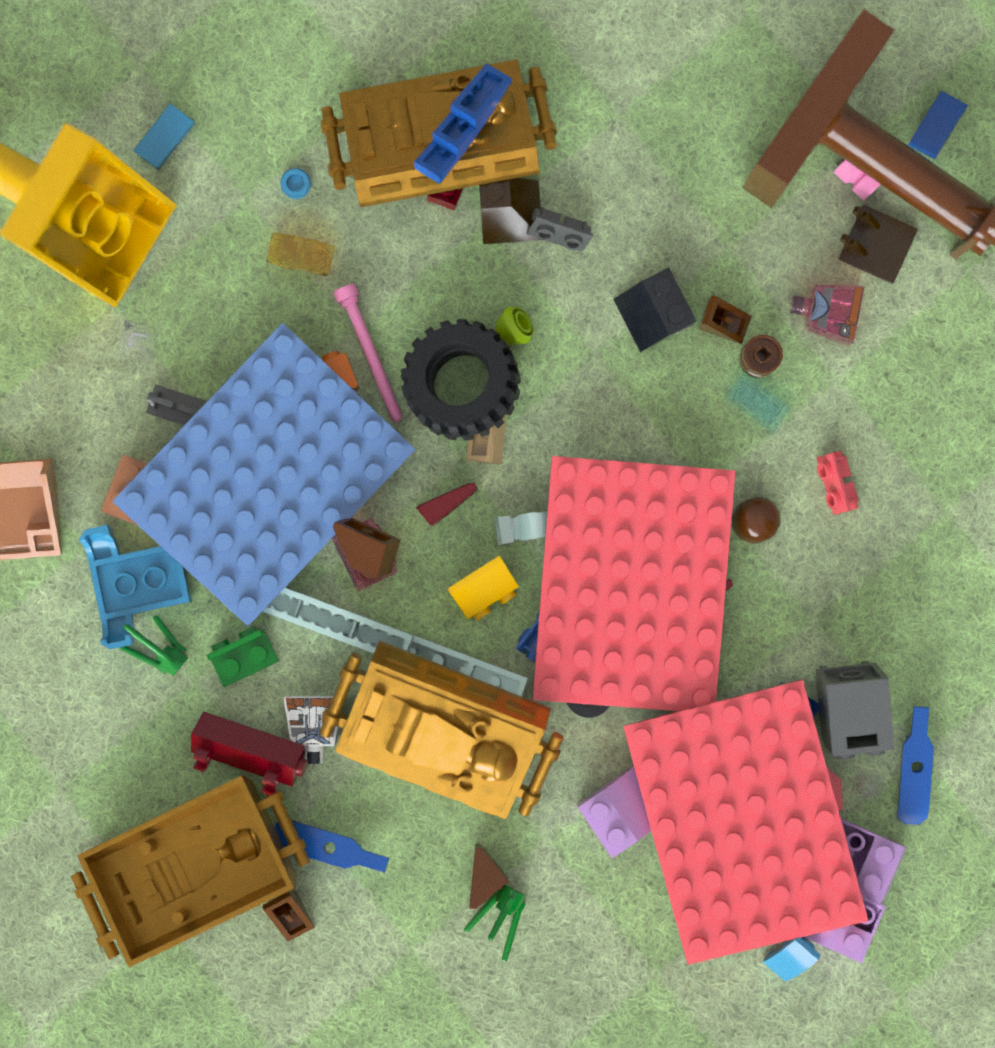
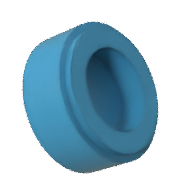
M289 169L281 178V188L284 194L291 199H301L311 189V180L302 169Z

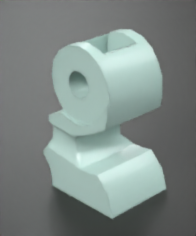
M547 512L525 513L514 518L510 516L494 518L497 545L509 544L515 540L522 542L545 537Z

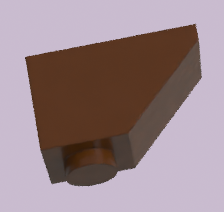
M344 518L334 522L333 529L352 568L361 571V575L369 579H378L392 572L401 539L354 518Z

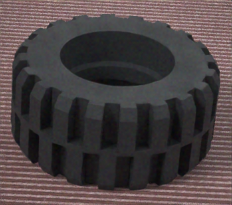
M457 319V324L451 325L449 320L440 322V329L434 331L432 326L426 329L424 332L427 336L422 341L417 337L412 343L414 351L412 353L406 352L403 360L406 363V368L401 369V379L404 382V385L401 386L403 395L408 401L409 408L420 422L438 436L443 434L447 439L451 440L462 437L464 441L473 440V435L476 434L484 437L490 434L488 429L494 425L497 428L505 423L502 418L506 414L511 416L515 409L513 402L519 399L520 389L518 384L521 383L520 372L517 368L518 364L505 340H502L500 335L492 328L486 329L483 323L475 321L473 324H469L467 319ZM466 355L481 359L488 369L489 378L484 391L475 400L464 405H448L437 397L434 390L435 378L440 368L446 362L455 357Z

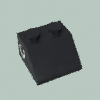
M670 268L641 281L613 299L640 352L694 326L697 322Z

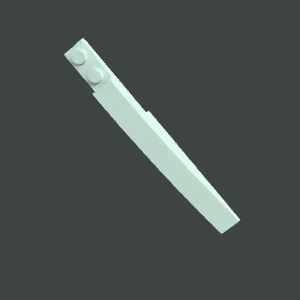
M286 587L262 611L371 653L375 652L380 640L523 697L529 678Z

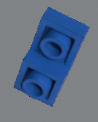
M941 91L912 137L909 146L936 159L968 105Z

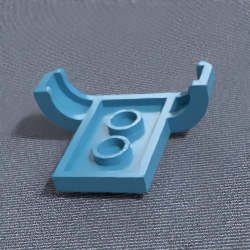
M109 525L86 529L80 536L79 541L84 546L88 557L102 624V639H100V642L108 649L135 644V637L124 629L125 624L135 629L133 614L192 602L185 568L161 546L120 555L114 532Z

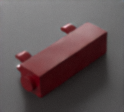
M204 711L191 733V753H194L193 759L196 760L193 769L205 772L211 759L262 776V782L265 783L262 792L272 796L275 794L279 783L293 787L297 777H303L308 765V759H305V745Z

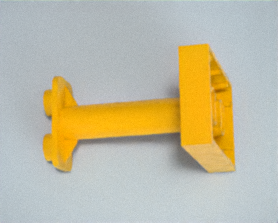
M67 123L62 127L41 164L0 142V195L17 204L0 231V236L85 291L116 308L177 205L96 139Z

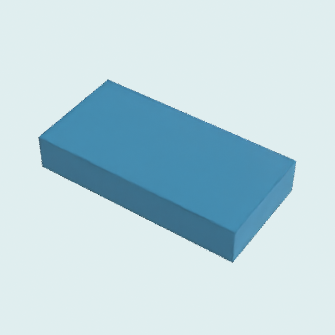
M170 103L133 151L159 170L191 130L195 122Z

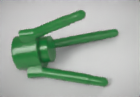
M157 615L153 617V620L172 644L173 648L167 645L162 650L140 632L125 624L124 629L156 653L158 661L128 646L120 647L122 651L157 668L163 674L168 672L172 676L187 661L188 657L183 654L186 648L176 640Z
M505 884L502 890L499 889L471 919L464 928V931L469 932L490 908L498 902L496 908L501 910L488 936V939L492 941L506 915L512 916L514 912L502 955V961L506 962L520 915L526 905L523 903L525 895Z

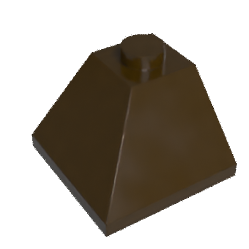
M514 178L479 185L483 245L540 241L537 237L526 234L534 221L531 220L534 209L541 208L539 180Z

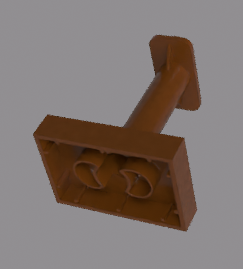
M863 9L759 159L742 188L772 208L816 145H824L959 237L960 239L949 254L951 257L957 259L969 249L978 256H981L990 244L995 246V197L988 201L853 109L848 103L849 96L895 31Z

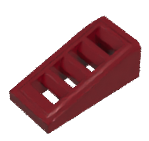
M474 482L468 483L422 503L416 509L429 525L434 527L477 492L478 488Z

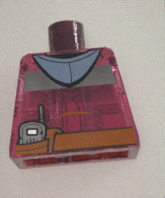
M815 285L811 289L810 298L793 295L789 313L806 316L804 330L842 345L850 346L854 343L865 287Z

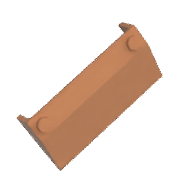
M52 458L0 462V551H7L0 552V560L62 555L57 484Z

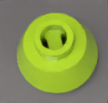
M509 306L497 319L495 331L502 340H505L507 345L512 346L529 343L532 339L534 328L530 317L523 309Z

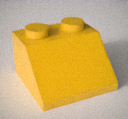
M498 556L449 587L448 591L466 618L474 617L478 621L492 612L488 607L499 600L501 605L517 596L514 590L519 586L501 557Z

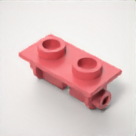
M842 451L817 457V472L824 482L827 492L826 502L832 509L833 515L857 509V502H860L854 482L846 484L843 482L842 478L852 475L846 455L843 456Z

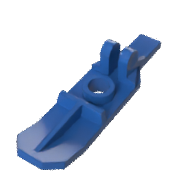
M913 706L910 735L906 736V741L902 746L897 817L903 824L919 825L928 818L934 746L927 735L929 707ZM919 761L921 762L920 769L912 770V763Z
M291 819L300 840L304 839L307 847L304 849L309 858L344 869L360 865L383 873L386 872L389 857L363 849L353 838ZM277 822L275 825V830L283 844V847H286L289 844L279 823ZM328 842H332L335 845L333 853H329L326 850Z

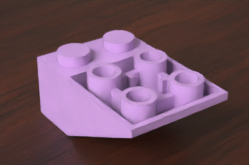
M841 818L861 895L879 904H883L908 847Z

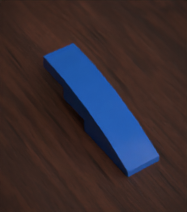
M486 63L453 101L451 112L432 133L433 141L414 161L415 169L440 184L479 134L511 84L512 78Z

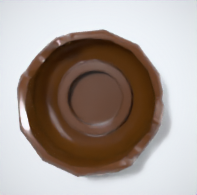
M754 497L741 502L732 515L733 531L739 539L752 544L765 542L775 536L781 524L780 511L774 502L763 497Z

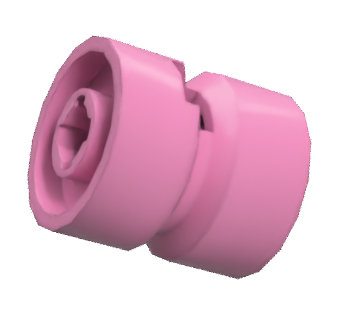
M846 160L834 171L845 184H853L852 191L863 201L881 185Z

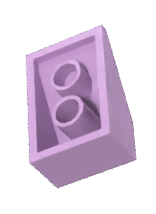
M634 766L577 803V807L611 858H614L635 844L651 831Z

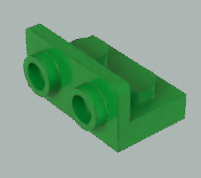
M255 626L238 633L240 639L229 644L228 639L211 646L213 652L206 656L208 660H211L223 687L279 662L264 629L257 631Z

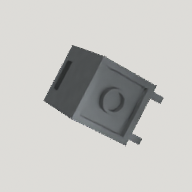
M861 661V664L831 668H827L826 665L819 666L820 669H816L821 736L832 757L851 759L855 757V754L862 753L879 756L885 754V751L894 750L889 678L877 663Z

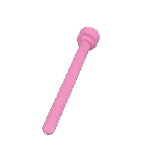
M353 283L341 287L333 292L337 304L341 303L342 308H346L391 420L399 422L402 419V413L357 305L360 294L356 284Z

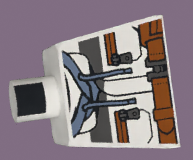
M333 696L284 697L290 741L305 745V759H308V764H322L323 746H335L337 743L339 726L334 727L330 738L319 734L323 724L321 718L325 709H329Z

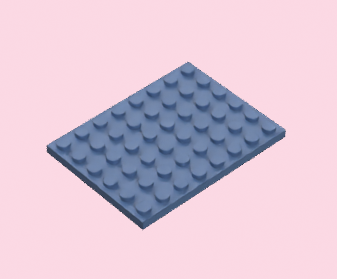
M281 323L112 502L239 619L249 626L336 534L333 529L334 522L344 518L350 519L416 449L284 323Z

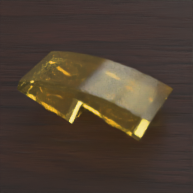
M273 232L266 262L293 271L299 268L326 277L330 274L335 246L313 239Z

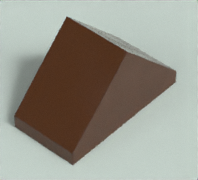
M712 295L707 301L698 329L742 344L752 316L723 299Z
M475 844L469 909L479 907L509 882L507 875L480 844Z
M295 888L262 905L264 912L287 941L315 928Z

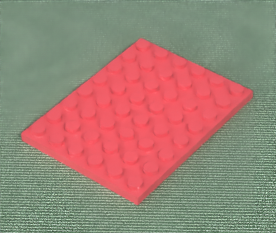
M552 456L532 700L681 711L716 701L736 470Z
M803 679L623 726L687 965L868 921Z

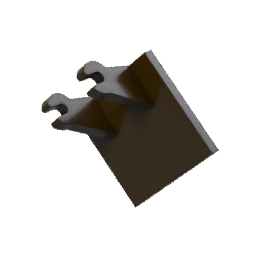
M864 204L862 208L855 206L852 213L856 216V221L850 234H842L840 238L844 247L838 260L890 284H894L918 229Z

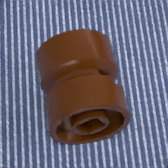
M757 335L751 338L741 349L739 364L747 375L754 378H763L770 375L781 364L783 349L774 337Z

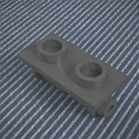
M543 207L534 209L531 220L534 221L527 230L526 234L577 251H583L593 237L591 233L592 227L587 226L585 221L566 216L563 224L560 223L561 214Z
M155 384L153 392H149L146 403L149 405L146 413L185 425L207 401Z

